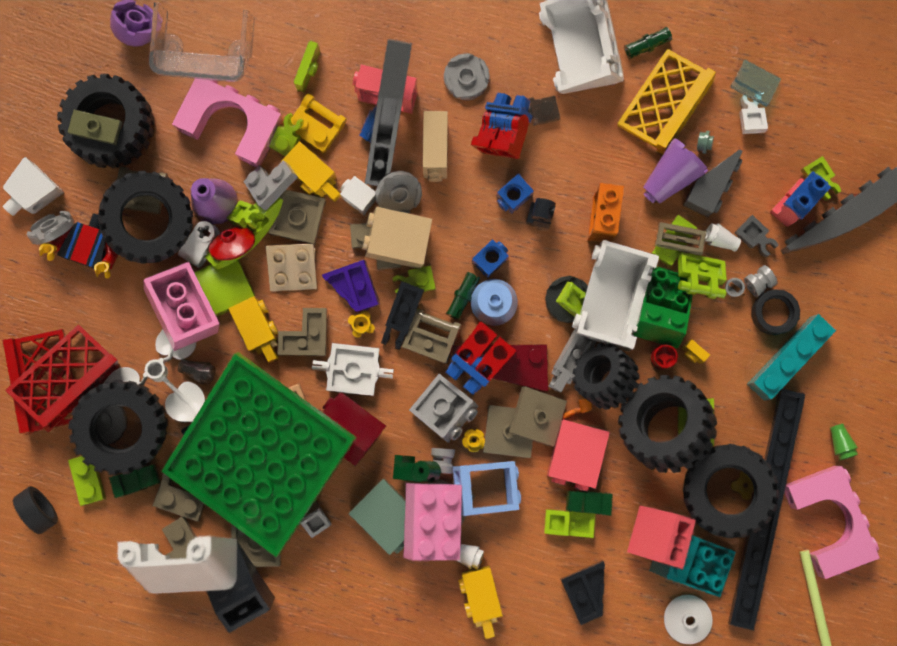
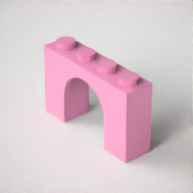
M197 75L172 125L177 131L198 140L208 119L215 111L224 107L240 109L247 115L248 125L235 154L239 160L252 166H262L270 150L269 145L277 127L282 125L284 121L280 110L269 104L267 107L259 104L260 101L253 96L247 95L244 97L238 94L239 91L231 86L226 85L224 88L218 85V81L209 76L203 78Z
M832 466L786 484L784 491L792 509L798 510L822 500H831L844 513L846 525L842 537L836 543L810 553L818 577L824 579L879 559L877 553L879 551L878 544L868 531L870 527L869 522L860 511L858 506L860 505L859 497L852 491L849 484L851 482L850 475L842 466Z

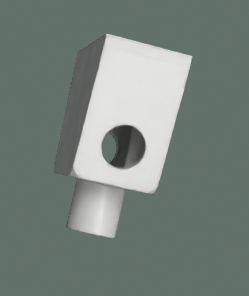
M24 157L3 186V189L11 198L2 207L12 216L22 207L34 214L62 195L64 191L35 163Z

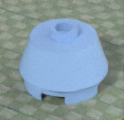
M489 279L483 281L472 293V311L478 320L487 325H502L508 322L517 310L518 299L516 292L503 280Z

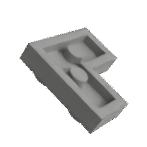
M283 160L272 170L270 175L259 165L243 182L259 207L266 211L298 176L291 166Z

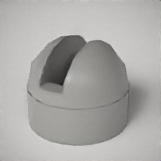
M731 278L726 282L725 290L730 296L738 297L743 294L745 284L739 278ZM732 282L736 286H738L740 290L737 292L728 285Z

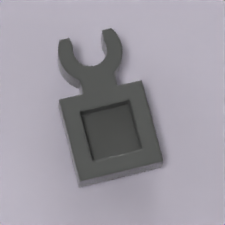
M753 215L734 232L750 249L757 245L759 253L764 257L770 255L765 248L766 244L771 245L774 249L779 246L776 240L765 236L769 230Z

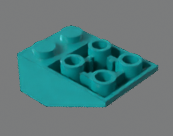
M692 535L683 569L652 560L649 571L666 579L721 597L736 552Z

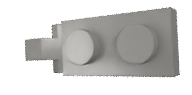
M576 329L571 334L551 373L554 376L549 387L557 392H562L566 383L571 384L572 378L575 376L572 373L573 369L577 367V360H580L582 358L581 355L584 352L587 353L589 351L588 348L595 346L597 342L576 334Z

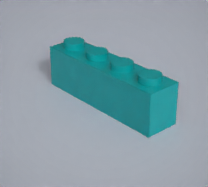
M819 314L809 317L747 385L764 401L772 400L835 333L836 329Z

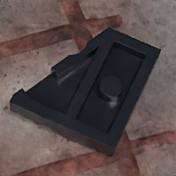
M603 560L560 579L580 625L603 616L605 569Z

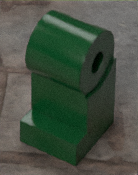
M395 455L393 479L436 482L441 475L440 465L435 461L421 460L415 463V456Z
M155 465L143 467L138 471L133 470L130 474L109 477L115 498L124 497L161 483Z
M567 491L566 510L611 516L613 494L591 491Z

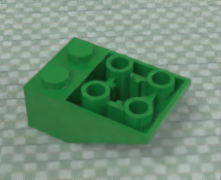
M656 266V268H653L651 275H649L652 277L647 285L636 325L638 327L637 331L632 334L638 338L663 345H671L678 349L687 332L693 295L678 289L679 282H688L687 278L679 277L678 272Z

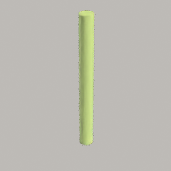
M800 551L821 646H832L810 551Z

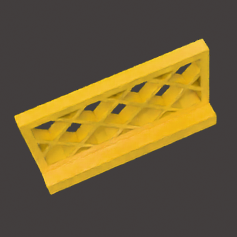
M667 49L617 123V126L657 148V152L663 155L671 141L678 137L713 84L716 72L710 68L705 70ZM670 58L677 62L679 69L666 71L664 64ZM694 71L699 76L695 81L685 82L683 72ZM680 73L682 84L669 86L667 76ZM664 77L666 87L653 90V80ZM684 88L685 97L681 100L673 101L671 91ZM667 92L670 102L657 105L655 95ZM651 96L654 106L641 109L639 104L641 98ZM671 107L673 113L671 118L660 120L658 110ZM655 111L657 121L644 124L642 113ZM639 114L641 125L632 127L625 123L629 116ZM659 126L660 134L656 140L647 135L646 128Z

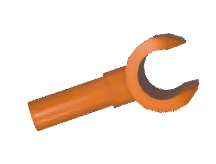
M587 399L578 400L579 408L564 413L562 419L565 420L576 414L591 411L592 403Z

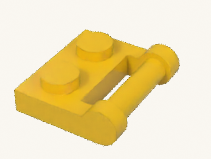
M309 93L304 97L301 105L291 118L293 125H296L300 119L304 120L303 126L296 130L295 133L301 136L300 139L323 154L326 153L347 122V118L342 115H336L315 101V97ZM311 108L334 124L333 127L329 129L306 112Z

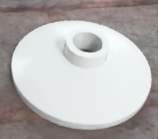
M681 595L668 604L664 613V625L669 635L676 641L683 644H695L702 641L709 634L712 627V613L702 599L693 595ZM692 616L694 618L693 624L687 625L686 619Z

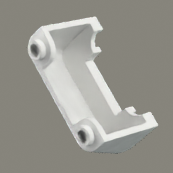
M547 0L540 3V20L543 25H547L552 31L560 71L556 72V77L553 78L557 91L566 94L612 85L624 80L607 0Z
M603 240L600 246L595 245L592 259L595 260L580 315H575L572 328L576 329L575 333L603 344L611 343L613 346L616 345L621 350L628 352L634 349L637 337H634L632 333L637 331L638 327L636 325L648 282L651 281L652 277L649 275H651L653 268H656L659 256Z
M213 536L197 537L190 541L188 545L187 559L170 560V556L159 552V544L118 542V559L121 565L149 593L227 590L234 586L237 579V539Z

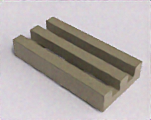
M660 222L654 246L701 256L707 231ZM665 229L700 236V240L666 234L663 231ZM662 238L698 245V248L664 242Z

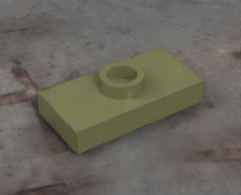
M74 110L68 133L116 145L122 122Z

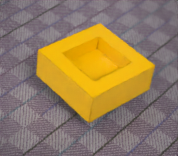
M694 340L687 341L681 348L686 352L684 354L685 357L693 363H703L710 356Z

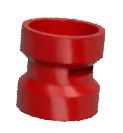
M667 344L653 349L650 355L651 364L660 370L672 367L678 358L675 348Z

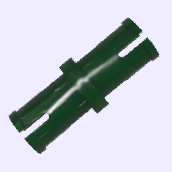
M664 27L655 33L645 34L641 39L625 45L627 57L632 59L647 51L652 52L656 47L672 41L671 31L668 27Z
M470 272L466 273L461 286L454 292L455 297L446 315H450L455 320H460L467 303L471 302V295L480 280L479 277Z

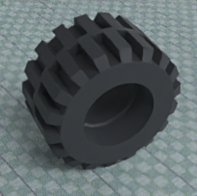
M599 343L596 347L588 348L589 351L581 355L582 358L576 362L577 367L573 369L572 374L575 376L572 378V381L575 384V390L600 409L610 410V407L615 409L619 407L620 403H626V399L629 396H633V389H637L638 386L636 380L639 379L640 374L637 372L639 369L635 361L619 347L613 346L611 343H606L605 345ZM610 371L609 375L602 381L605 374Z

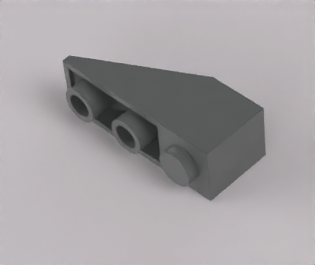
M739 149L699 178L692 185L683 206L707 218L713 212L717 213L723 203L720 200L722 193H727L733 182L730 179L733 171L737 172L743 160L740 159L743 151Z

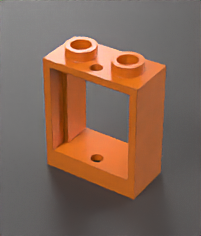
M606 183L598 185L592 199L588 241L602 242L606 240L612 242L618 234L624 186Z

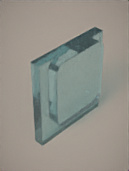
M744 59L730 88L767 107L781 78Z

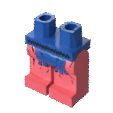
M812 171L805 180L800 178L770 213L786 227H789L799 218L803 219L831 186L820 175Z

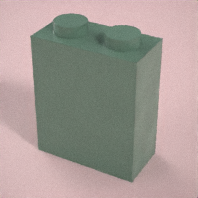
M384 478L349 514L389 555L393 551L398 554L404 548L406 499Z

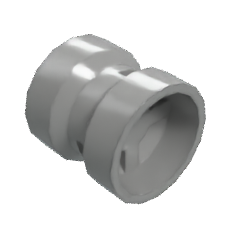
M766 265L760 267L757 270V274H749L744 278L747 289L755 297L762 295L766 288L771 289L778 284L774 273Z
M432 448L431 456L433 461L440 465L441 473L453 474L452 459L455 456V450Z

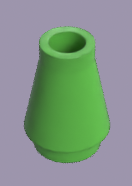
M844 424L831 427L835 456H838L839 461L857 456L858 452L856 449L858 447Z

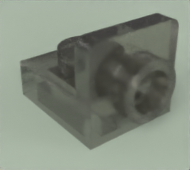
M555 96L534 100V97L529 98L528 112L533 116L531 120L533 126L560 120Z

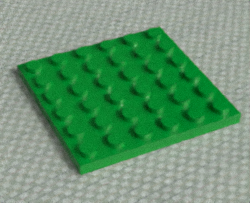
M238 352L231 358L161 472L277 557L281 554L357 437Z

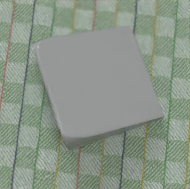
M317 501L313 503L300 523L311 538L332 525Z

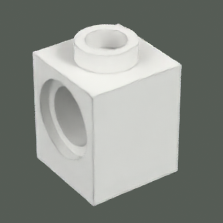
M356 176L351 180L347 179L340 188L342 191L340 193L341 198L363 215L366 214L376 201V191Z

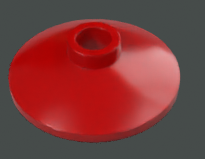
M242 227L224 230L213 238L209 244V252L213 258L221 261L239 258L253 247L255 243L254 233L250 229Z

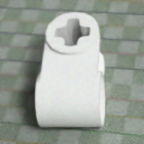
M206 221L197 223L186 243L179 250L178 255L200 268L207 260L204 256L209 252V244L220 233L218 228ZM205 229L211 233L209 237L203 233Z

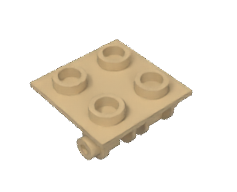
M313 244L266 246L270 291L317 289L316 250Z

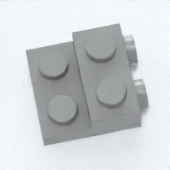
M438 374L409 411L449 443L451 439L454 441L461 435V427L466 421L471 422L476 417L478 405L446 378Z

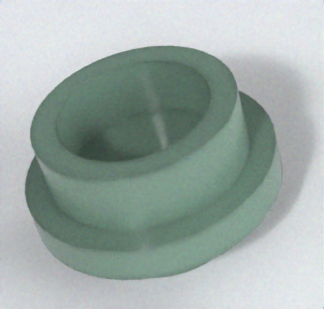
M706 131V133L700 132L697 151H702V154H707V151L713 148L714 136H710V131Z

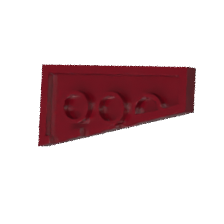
M547 344L511 345L517 351L492 379L548 392ZM489 345L483 354L485 355L493 345ZM461 346L453 347V356Z

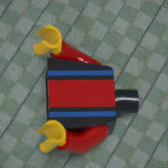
M95 213L92 214L89 225L76 222L63 235L39 247L40 256L48 253V261L54 260L55 253H57L58 256L93 268L96 277L101 272H104L105 278H110V269H112L118 258V255L105 242L100 231L98 214Z

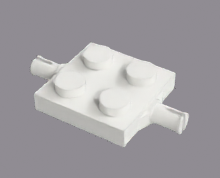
M332 343L331 355L327 362L313 360L314 365L322 366L312 365V370L326 371L328 378L327 391L374 396L375 385L379 377L393 379L392 374L394 373V369L380 368L378 362L379 348Z

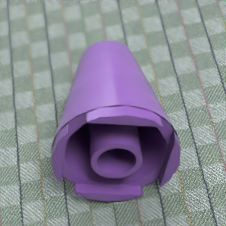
M676 138L671 141L643 187L646 190L643 195L651 203L655 201L662 203L708 172L706 165L692 151L690 152L684 148L685 145Z
M201 178L196 180L191 187V208L195 216L199 220L211 224H223L228 221L226 219L237 204V194L233 187L221 179Z

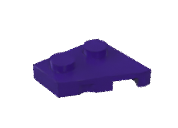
M361 260L322 274L323 279L328 281L356 312L380 305L366 260Z

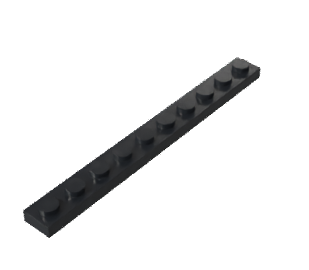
M781 389L778 394L764 458L773 468L772 470L778 480V506L771 520L761 530L747 536L728 624L753 631L755 628L806 394Z

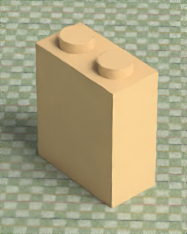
M424 111L423 174L424 178H428V181L440 182L442 178H447L448 111Z
M376 206L374 212L369 213L367 227H370L369 236L365 235L362 249L366 250L365 257L420 269L424 265L432 219Z

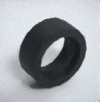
M775 289L763 293L755 300L752 305L751 316L753 323L760 331L768 335H779L789 332L796 326L800 319V307L792 294L785 290ZM780 299L788 306L789 318L783 325L771 326L763 319L762 308L768 300Z
M33 486L27 487L13 498V505L18 516L33 532L42 534L57 523L58 517L54 507L37 488Z

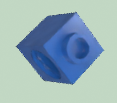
M517 174L497 192L496 197L498 200L496 202L505 212L509 210L512 214L533 196L534 190ZM509 191H516L520 198L510 200L507 197V193Z
M492 239L472 258V263L489 278L508 260V249L500 241L496 243ZM489 252H494L498 256V261L489 263L485 255Z

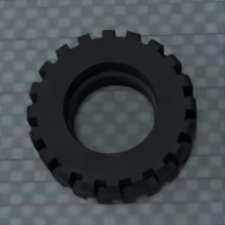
M100 74V78H97L95 75L87 76V81L79 80L75 83L77 85L76 88L73 90L69 88L66 92L68 97L60 102L59 106L62 108V112H57V120L62 123L58 125L59 133L63 135L62 140L71 148V151L91 165L95 164L100 168H106L107 165L110 168H119V163H122L126 166L132 163L131 158L136 157L138 159L142 155L140 151L143 147L147 149L150 145L147 139L148 137H153L154 129L151 125L155 124L150 104L129 81H124L122 77L114 75L112 78L109 74ZM111 103L120 104L125 109V122L120 130L116 145L68 133L74 110L93 114L99 107Z
M145 171L126 174L123 178L113 182L103 195L98 215L100 231L107 245L117 255L122 256L128 261L140 264L157 263L168 259L178 252L186 243L193 225V210L190 208V200L185 196L184 190L180 185L177 186L168 176L163 177L160 173H146ZM151 196L164 204L168 211L169 222L161 236L153 240H140L127 232L122 221V214L127 203L133 198Z
M661 375L659 380L655 377L649 378L648 383L643 385L641 382L638 384L633 396H629L627 403L621 405L620 411L623 415L618 416V424L621 426L619 429L620 437L624 440V445L633 456L651 470L656 468L658 472L667 473L668 469H670L673 473L681 472V467L684 466L688 470L694 467L692 463L698 459L701 462L705 458L703 455L704 451H710L713 446L710 440L715 439L717 435V430L714 427L717 425V418L713 413L714 409L703 392L691 381L685 382L683 377L674 376L671 379L669 375ZM668 407L686 409L688 412L687 423L677 437L665 442H656L649 439L648 427L650 421L659 411Z
M123 380L106 382L90 390L78 401L79 404L74 407L71 413L73 418L69 421V429H72V434L69 435L70 442L76 445L74 449L76 455L81 454L84 458L82 461L84 464L95 466L94 470L100 473L108 471V475H117L118 473L125 475L130 474L133 470L138 471L143 468L160 451L167 435L168 419L165 418V408L158 402L159 398L157 395H152L149 392V388L144 385L141 387L137 385V382H124ZM112 405H124L138 415L142 424V433L139 440L133 446L126 449H117L107 445L101 439L97 430V419L105 408Z
M736 444L717 445L711 448L710 451L705 450L703 453L705 458L701 462L697 459L692 463L694 467L687 470L683 484L684 501L692 518L704 530L725 538H742L761 530L771 520L778 506L777 501L779 498L778 480L769 462L767 463L758 452L756 453L748 447ZM724 468H735L741 470L750 478L754 487V497L746 510L738 514H725L716 510L711 505L707 496V484L711 476L717 471Z

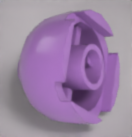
M122 0L114 5L110 16V28L114 36L120 42L129 46L138 47L149 43L158 29L159 18L157 14L145 4L141 7L136 5L134 0Z

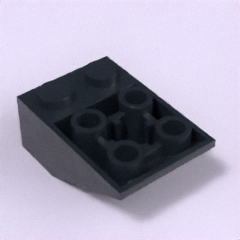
M238 541L237 579L234 586L227 590L206 591L215 614L228 633L268 612L275 599V596Z

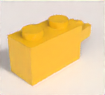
M299 141L283 160L294 170L298 176L297 180L302 183L300 187L308 195L313 193L321 198L327 195L332 201L336 202L341 195L333 187L336 183L334 181L336 178L335 172Z
M253 296L230 307L229 311L248 351L252 353L257 351L258 354L264 353L268 363L278 360L274 347L278 346V339L276 337L278 329L273 320L269 322L266 313L269 311L263 299L259 301L257 297Z
M490 565L462 572L463 579L458 581L461 593L467 594L468 603L464 604L467 617H473L476 627H483L485 639L495 637L492 623L498 622L497 617H501L502 612Z

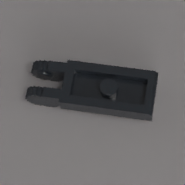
M404 281L401 282L385 324L387 327L381 344L386 345L389 342L392 329L400 331L399 337L395 342V349H401L425 289Z

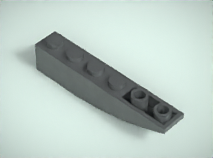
M388 39L365 184L378 186L380 181L391 173L412 43L393 39Z
M887 167L877 174L879 177L877 181L873 183L869 180L858 189L861 191L854 197L851 193L841 200V207L837 210L832 207L823 213V220L819 223H816L814 220L803 228L805 233L799 237L795 234L784 242L787 246L780 251L785 254L827 242L852 231L883 213L897 202V167L892 170L890 167Z

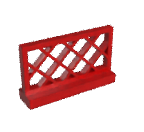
M78 324L5 391L49 433L73 411L74 407L79 404L78 401L84 395L101 385L113 371L121 366L112 354L108 353ZM80 333L85 338V347H72V339ZM85 351L84 363H71V352ZM89 351H99L104 356L98 363H88ZM57 352H67V363L53 364L54 355ZM40 368H49L48 380H35V372ZM53 368H67L66 380H53ZM84 368V376L80 379L70 380V369ZM48 384V397H34L35 385ZM52 384H66L65 393L62 396H52ZM21 385H30V397H18L14 391ZM34 401H47V409L38 416L33 411Z
M63 329L17 339L9 338L2 340L10 384L25 373L32 363L37 362L35 358L42 348L46 351L50 350L45 347L49 338L59 336L60 341L65 337ZM33 342L38 345L31 358L24 354L23 343ZM60 352L54 355V360L57 357L64 363H67V352H62V357L58 355ZM43 368L36 380H41L45 373L49 372V368ZM64 368L59 375L53 372V375L57 377L56 380H65L63 376L67 368ZM70 369V380H73L72 369ZM52 384L53 396H59L53 392L58 384ZM21 385L14 393L18 397H30V385ZM35 385L34 389L36 388V386H39L40 388L47 391L44 397H48V388L44 387L43 385ZM13 399L20 434L28 435L45 430L41 425L37 426V421ZM34 401V404L37 406V408L34 410L33 405V411L36 414H38L41 409L45 411L47 408H45L43 405L46 401H41L40 403ZM72 418L63 419L56 427L68 425Z

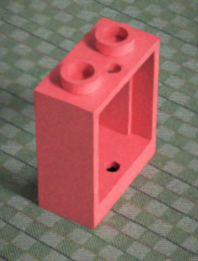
M361 64L359 72H355L353 85L355 86V93H357L359 101L377 105L382 69ZM407 76L402 112L413 113L418 94L417 78Z

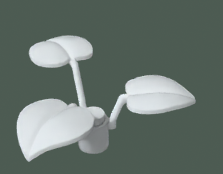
M162 329L156 339V350L159 354L168 356L159 360L149 361L145 366V373H143L144 377L141 382L139 374L134 369L122 367L113 371L104 383L123 380L124 382L134 381L137 382V385L143 386L148 378L154 382L164 381L174 392L168 395L165 401V409L168 415L180 422H192L205 402V396L202 390L192 382H184L177 389L167 379L168 369L164 363L170 361L172 356L178 360L189 357L195 350L196 342L173 351Z

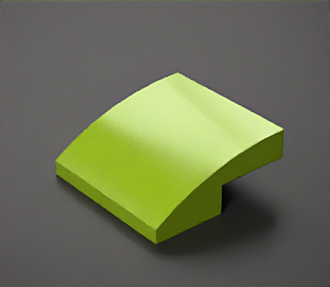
M239 260L221 269H216L211 264L194 272L216 317L228 312L230 307L255 296Z

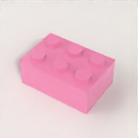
M189 262L144 279V291L173 351L218 333L219 322Z
M406 483L404 558L410 560H460L462 485Z

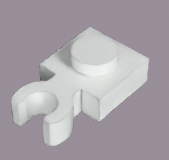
M758 93L754 95L753 102L748 101L747 94H743L740 100L741 106L744 108L739 113L743 134L766 133L768 130L765 108H758L760 102Z

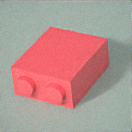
M562 420L547 476L552 477L551 482L565 485L566 481L575 483L574 488L589 491V487L596 488L610 432Z
M640 506L627 552L683 569L696 520Z

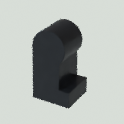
M536 198L535 203L531 202L526 224L549 229L556 203L548 199Z

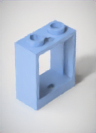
M515 461L453 466L454 484L462 485L461 516L519 510L521 494L517 490L519 471L517 466H515ZM504 468L507 504L473 508L470 472Z

